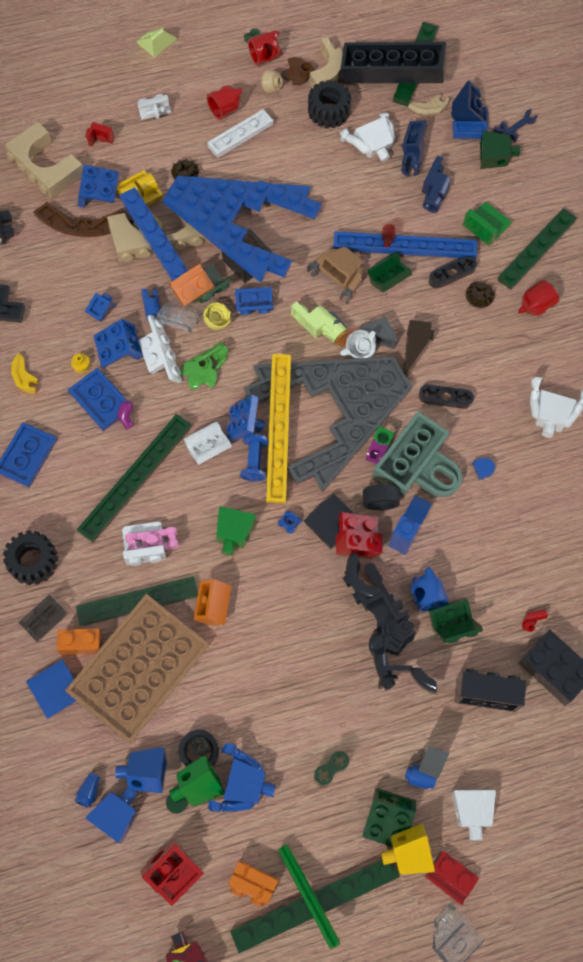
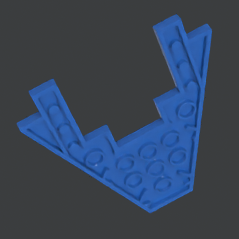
M177 176L163 198V203L259 282L263 281L267 271L285 278L291 267L292 260L243 242L248 229L233 224L241 208L245 206L260 212L265 201L316 219L322 205L320 202L307 198L311 189L309 186Z

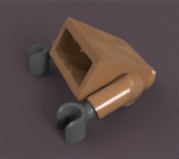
M346 247L327 249L316 259V263L307 265V272L314 269L311 272V276L315 277L318 275L319 267L344 289L347 287V290L341 292L340 300L343 296H348L346 304H348L351 300L352 291L356 290L362 280V255L357 251L353 253Z

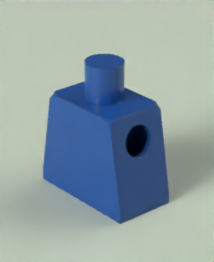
M164 747L130 753L128 765H116V778H126L128 788L131 791L163 793L167 767Z
M128 787L120 797L111 792L87 815L86 819L117 843L121 844L137 813V810L130 806L137 794Z

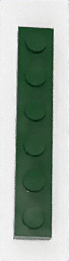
M423 22L415 42H434L438 26ZM399 83L393 97V102L408 107L417 83Z
M563 208L498 276L497 280L512 290L576 222L577 217Z

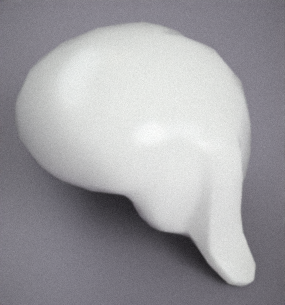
M365 330L354 331L348 336L346 348L341 350L340 354L342 356L350 355L355 359L370 358L376 351L375 332L371 331L369 333Z

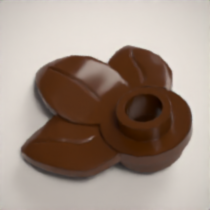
M288 58L290 68L281 72V76L286 80H292L293 85H301L305 83L307 78H310V72L314 71V67L310 62H304L300 58Z

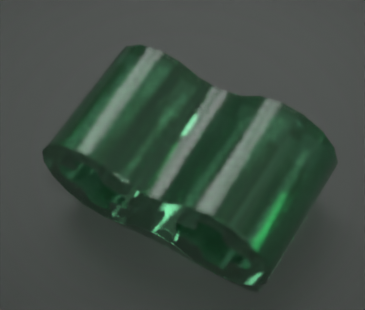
M343 751L334 752L326 765L316 769L314 773L315 783L320 787L328 786L335 774L343 772L349 764L348 755ZM335 757L338 759L342 757L344 759L342 762L344 766L340 764L336 766L334 764L336 761ZM320 771H321L322 773H325V772L328 773V776H327L328 781H326V780H324V779H323L322 781H320V780L318 779L319 776H320V774H319Z

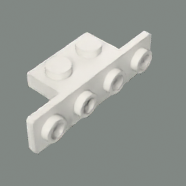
M149 315L148 320L152 332L138 341L148 371L154 374L165 367L169 380L180 383L182 382L181 371L176 365L175 354L170 348V340L164 331V323L160 318Z

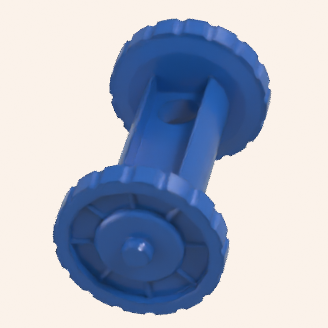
M250 434L243 438V443L249 446L247 469L240 472L242 479L254 482L265 480L266 473L260 470L262 447L268 445L269 442L266 436Z

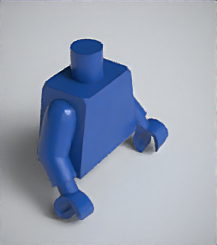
M224 744L221 753L233 755L234 759L224 801L218 803L209 799L208 808L212 812L250 810L255 804H259L261 795L274 796L276 785L264 782L266 772L263 771L262 764L242 750L236 749L237 746L234 744Z

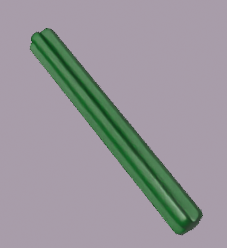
M289 845L282 846L278 849L281 858L329 948H336L340 945L337 934Z

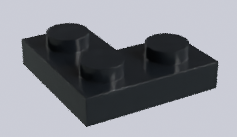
M0 284V321L22 323L25 310L24 303L8 302L10 287L9 285Z

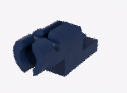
M426 120L409 122L402 143L404 156L401 171L405 176L410 175V166L414 169V176H417L426 148L424 140L428 126Z
M440 156L436 157L422 188V193L425 194L423 207L432 213L438 212L440 204L450 188V177L442 173L444 166L442 165L443 158Z

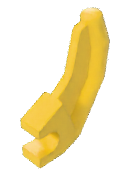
M16 354L11 363V375L16 387L26 393L36 394V388L30 387V385L38 384V380L25 370L24 357L21 354Z

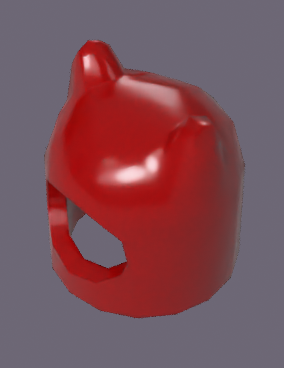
M279 31L265 32L248 39L249 52L257 66L273 61L283 54V50L279 49L277 40Z
M225 85L220 90L207 94V103L213 115L217 119L222 120L236 112L240 105V95L243 89H235Z
M540 280L522 296V306L519 308L518 313L526 312L533 316L543 315L547 309L559 303V296L549 282Z

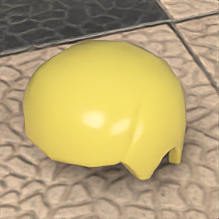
M219 302L210 303L204 309L203 319L208 328L222 330L231 322V311L224 304Z

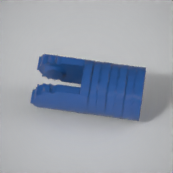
M141 289L147 321H149V315L162 319L163 315L158 290L154 289L152 291V298H149L148 290Z

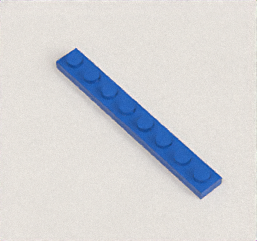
M334 231L333 249L346 247L351 252L393 254L396 252L399 255L448 258L471 256L476 259L477 240Z

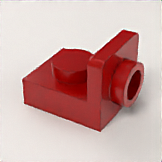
M92 122L90 128L86 130L85 137L89 146H93L96 139L111 144L114 140L112 127Z

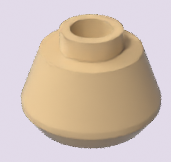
M267 69L262 74L261 86L266 93L271 94L282 86L283 80L279 73Z

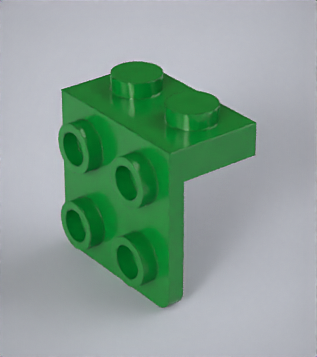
M485 202L475 212L469 209L465 214L462 225L490 246L511 225V221Z

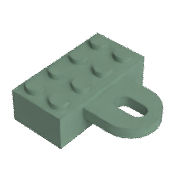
M419 411L375 466L372 477L381 484L397 487L400 490V497L403 499L415 483L434 496L448 497L459 489L462 482V473L457 464L439 453L446 443L450 432ZM434 473H443L452 480V484H443L434 477Z

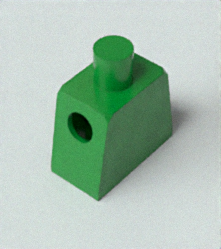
M219 506L216 538L217 542L223 543L222 554L232 556L235 547H245L256 524V514Z
M205 755L179 771L176 775L179 786L169 790L174 802L186 797L191 806H196L209 801V799L212 800L225 795L221 780Z

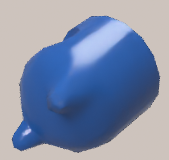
M430 567L425 569V574L422 576L413 577L411 594L418 612H427L429 608L449 602L442 581L434 574Z

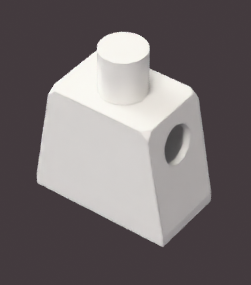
M454 790L451 792L458 826L469 827L470 841L483 840L482 827H491L493 824L495 790Z

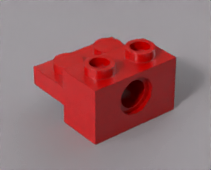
M346 512L340 513L339 534L336 535V555L350 556L351 552H354L359 558L372 559L382 554V534L378 533V517Z
M173 838L141 869L142 878L171 906L204 874Z

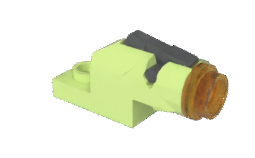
M297 301L291 305V315L313 337L317 338L323 334L340 347L346 345L349 331L334 311L328 312L325 308L318 306L309 313L308 309L304 305L301 306Z

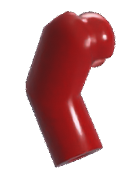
M546 609L527 612L522 621L523 629L528 632L534 631L537 620L547 619Z

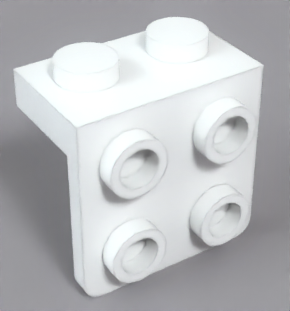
M160 522L123 527L125 549L123 556L126 565L137 566L142 563H157L166 560L163 545L127 551L129 546L128 542H126V534L162 530ZM137 541L136 545L138 547L143 546L142 541Z

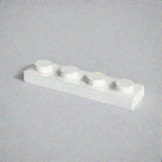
M262 109L207 142L208 148L219 158L271 127L273 120Z

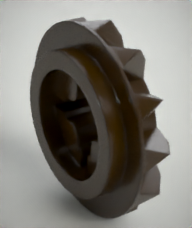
M186 158L182 161L178 160L177 163H173L171 169L173 179L175 180L177 176L198 177V164ZM182 168L188 169V175L185 171H182Z
M477 281L476 283H471L467 288L466 299L474 307L485 308L492 304L495 291H493L492 285L489 286L486 282L481 283ZM478 291H479V292H482V291L484 292V295H483V296H482V295L476 296L477 293H478Z

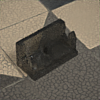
M49 594L18 623L38 642L68 614Z

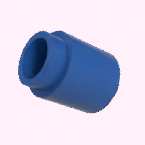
M413 763L411 767H407L405 779L408 780L409 785L427 790L428 788L434 789L437 778L420 772V765Z

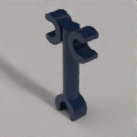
M527 110L524 118L508 129L506 123L502 121L500 123L501 129L495 126L493 132L509 135L514 142H517L518 135L514 132L526 124H534L537 116L529 117L531 110Z

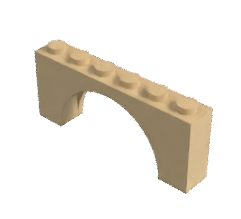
M125 213L107 217L119 262H129L133 259L147 258L150 255H155L142 233L130 224ZM189 224L176 233L166 235L175 250H182L185 247L199 246L210 242Z

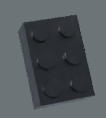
M550 629L518 662L564 706L571 703L583 689V659Z
M466 669L456 678L454 703L516 712L525 705L526 680H520L519 676L508 675L506 678L500 677L499 673L487 672L486 675L479 674V671L475 669Z

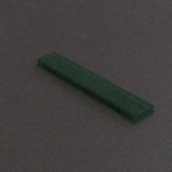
M193 576L77 605L79 625L85 626L129 615L146 594L161 606L196 598L198 591L195 578Z

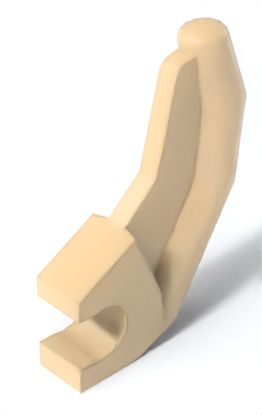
M437 95L427 103H409L408 108L414 113L422 115L440 114L447 108L449 98L446 97V100L442 102L440 101L441 95Z

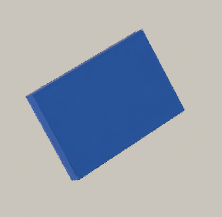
M98 367L68 389L71 396L103 432L119 420L117 416L119 407L122 402L127 401Z
M22 422L0 459V475L29 488L56 443L57 438Z

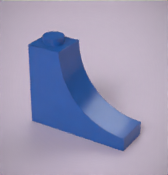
M414 495L405 514L401 516L388 547L406 555L432 503Z

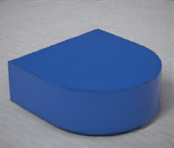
M481 458L472 462L479 480L490 477L495 471V464L489 458Z

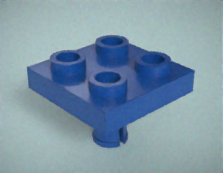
M251 395L231 406L229 410V424L226 429L227 438L230 442L252 434L254 430L258 432L263 430L264 420L256 418L258 397Z

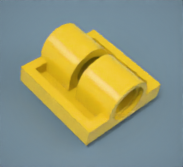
M145 170L117 184L116 192L118 195L135 187L147 207L163 199V194L158 189L154 177L151 173L147 174Z

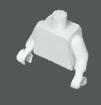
M388 113L378 114L381 118L356 128L354 135L349 134L347 128L340 132L342 142L347 141L354 145L360 152L366 154L368 158L378 155L381 162L390 159L388 150L391 148L395 136L394 126L389 120Z
M535 377L531 381V387H533L530 396L531 414L535 418V424L543 427L542 435L552 438L554 431L561 432L564 427H570L579 417L583 410V390L581 391L580 400L576 402L577 400L544 390L540 392L539 385L542 377Z

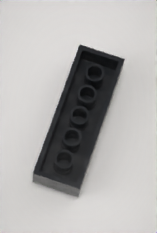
M344 42L340 68L342 83H444L446 42Z

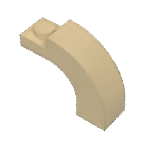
M328 37L321 39V52L327 64L321 69L310 72L309 84L311 88L315 84L319 85L320 81L326 82V80H330V82H333L335 80L338 83L341 78L340 68L343 53L341 47L335 49L334 44L330 42Z

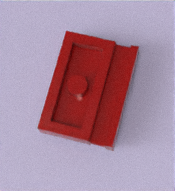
M442 851L433 864L435 872H429L425 878L458 904L462 905L476 885L479 877L445 851Z

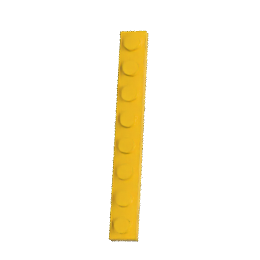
M272 354L266 503H286L291 355Z

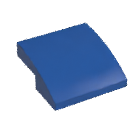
M63 659L26 681L47 719L76 702L73 697L65 692L74 678Z

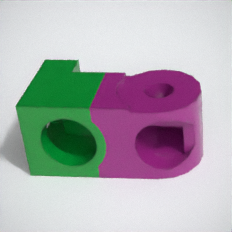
M378 426L365 460L377 465L387 452L395 432Z

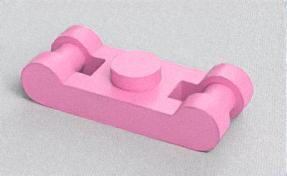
M168 527L149 532L128 533L125 535L129 546L127 551L161 545L164 546L165 551L179 548V541L176 540L177 528ZM168 537V542L163 543L162 538ZM142 541L143 546L138 547L136 542Z

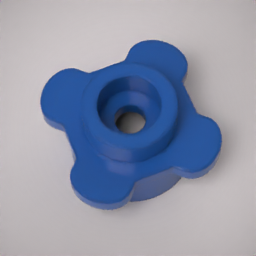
M286 511L282 519L278 520V526L285 528L287 533L290 534L295 531L297 525L301 524V519L291 511Z

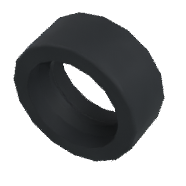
M372 485L363 489V506L365 508L389 510L400 505V490L395 486Z
M194 730L186 734L179 744L178 751L180 760L185 767L193 763L187 756V747L192 740L197 738L205 739L211 745L212 751L208 761L213 767L219 758V746L214 736L205 730Z

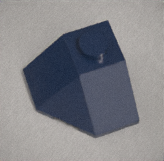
M470 80L465 83L452 102L451 117L456 121H487L488 126V109L486 106L483 107L482 101L479 98L482 96L480 90Z

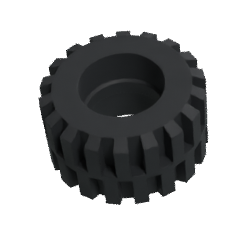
M326 80V82L320 81L319 85L315 84L310 89L308 113L309 118L312 119L314 124L318 123V126H325V128H336V125L341 126L342 122L345 123L347 118H349L351 94L348 92V88L344 87V84H338L335 80L333 82Z
M31 530L26 531V534L18 533L19 537L17 538L13 536L11 544L8 542L6 544L8 550L3 552L5 556L3 561L9 573L22 584L25 582L27 585H31L34 582L35 585H38L40 580L47 581L46 577L54 574L52 569L57 568L56 562L58 561L57 551L51 541L44 534L41 535L38 531H35L33 534ZM34 549L41 551L40 560L35 565L30 567L21 566V558L27 551Z

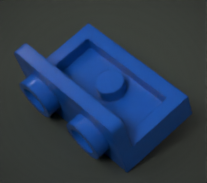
M272 287L235 289L236 311L240 312V315H249L251 311L258 310L259 314L270 313V310L273 309Z

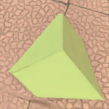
M160 28L147 32L136 42L153 57H156L178 38Z

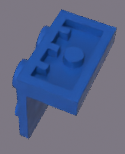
M83 165L78 206L85 208V202L89 201V199L114 203L119 172Z
M124 319L118 320L94 335L101 367L105 368L126 355L137 360L144 357L138 342L139 337L135 324Z

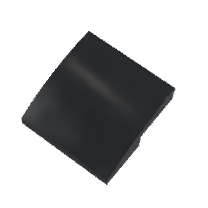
M333 494L318 506L304 520V523L332 549L336 545V535L339 534V514L342 512H353Z

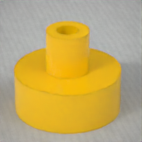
M78 353L71 359V365L75 372L85 373L90 369L91 363L86 354Z

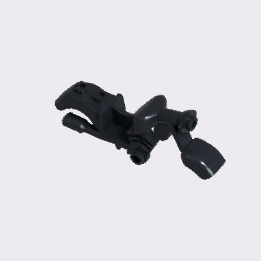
M351 552L347 560L345 576L342 578L348 588L352 586L355 592L352 596L358 605L362 604L365 611H370L377 621V628L369 638L368 648L374 659L379 677L378 689L384 688L386 691L396 685L395 681L399 678L392 673H410L419 687L437 695V682L427 676L421 668H413L412 665H389L386 652L399 656L408 643L412 642L415 638L414 625L408 621V610L399 612L404 609V606L401 605L403 602L401 600L395 601L393 594L389 595L382 583L383 578L374 563L365 565V571L373 585L378 586L379 589L369 587L359 579L361 564L358 555Z

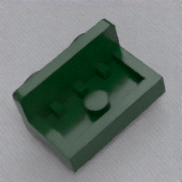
M396 252L368 269L370 283L383 293L412 275L411 269L400 262L399 254Z

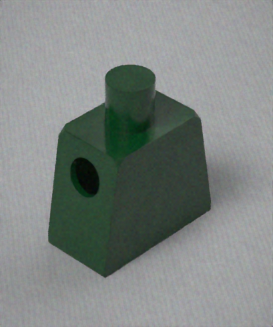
M482 131L480 138V169L506 167L511 157L520 156V146H511L509 135Z

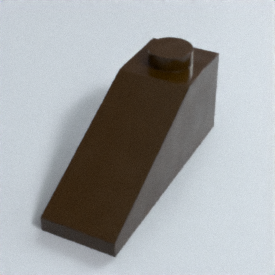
M409 321L403 370L406 377H408L428 348L429 342L433 341L434 330H431L432 322Z

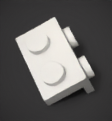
M214 422L184 439L189 453L198 465L232 447L218 422Z

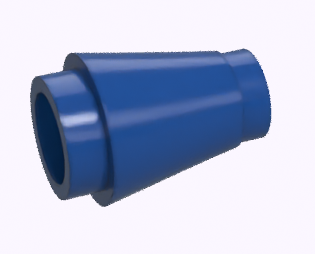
M89 773L76 792L74 802L90 808L95 803L100 777Z

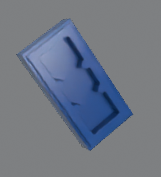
M453 121L452 123L453 139H480L482 131H488L487 121Z

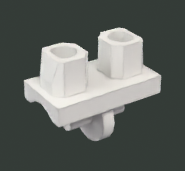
M159 94L155 98H143L137 102L141 120L151 117L159 119V115L171 113L167 95Z

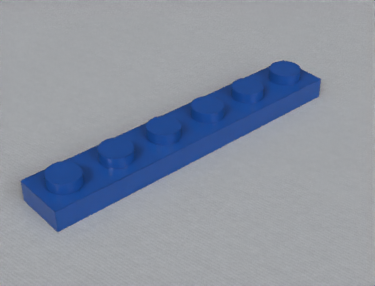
M134 187L120 194L121 202L171 281L187 272L188 270L137 189Z

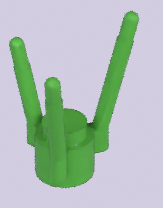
M219 342L209 350L201 353L200 355L202 356L196 359L198 357L196 356L183 363L182 366L184 367L186 363L191 361L199 363L211 356L214 361L219 360L214 368L217 372L221 365L227 361L225 356L229 354V351L222 342Z

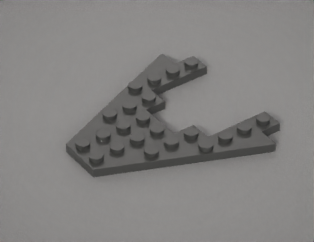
M395 357L291 363L290 389L303 383L311 398L329 391L344 417V420L329 427L337 443L288 466L287 469L296 485L314 477L322 492L325 491L376 432L378 426L382 425L412 390V385ZM271 364L254 365L253 370L259 381L244 388L247 397L251 395L258 397V404L270 399Z

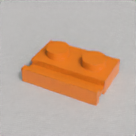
M200 263L169 283L182 306H186L214 287Z

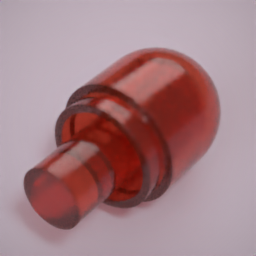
M386 224L382 228L381 238L384 241V246L390 247L391 242L396 237V228L393 224Z

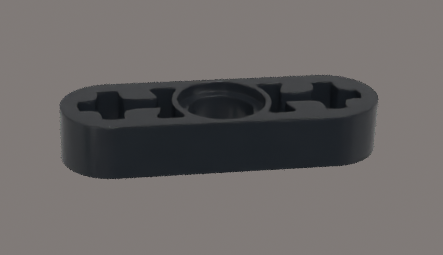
M466 256L433 270L429 276V285L433 288H441L473 274L477 267L476 259ZM455 269L458 274L450 275L448 270Z
M429 384L423 385L418 395L420 401L426 404L462 409L469 408L474 400V395L469 390ZM426 391H429V397H426ZM448 393L451 395V399L448 401L443 400L441 394ZM463 396H466L467 402H463Z

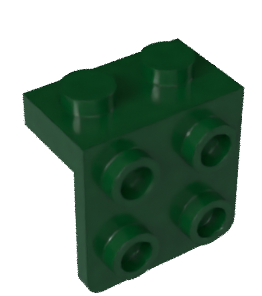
M466 597L428 609L433 632L445 643H455L460 638L474 637L483 631L482 626L472 618L469 602Z

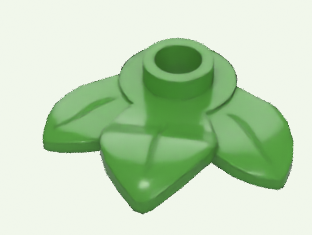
M210 357L199 363L191 361L184 365L181 374L189 376L188 384L192 390L197 389L203 383L214 388L217 381V373L212 368L213 362ZM202 361H206V365L204 367L200 366V363Z

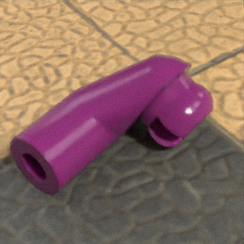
M131 401L122 402L117 414L126 430L134 426L129 418L133 409Z

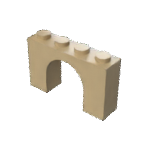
M37 121L5 144L7 149L6 155L11 162L15 161L21 172L28 174L32 183L39 185L43 194H48L53 199L82 177L83 166L72 154L51 167H39L32 163L35 155L52 143L49 132Z

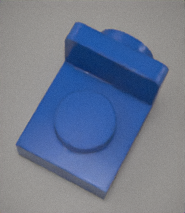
M95 293L85 312L102 322L110 307H115L117 304L112 301L113 297L110 295Z

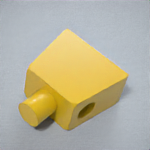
M419 824L392 835L393 849L381 851L383 864L387 865L396 862L399 874L401 875L435 872L424 824Z

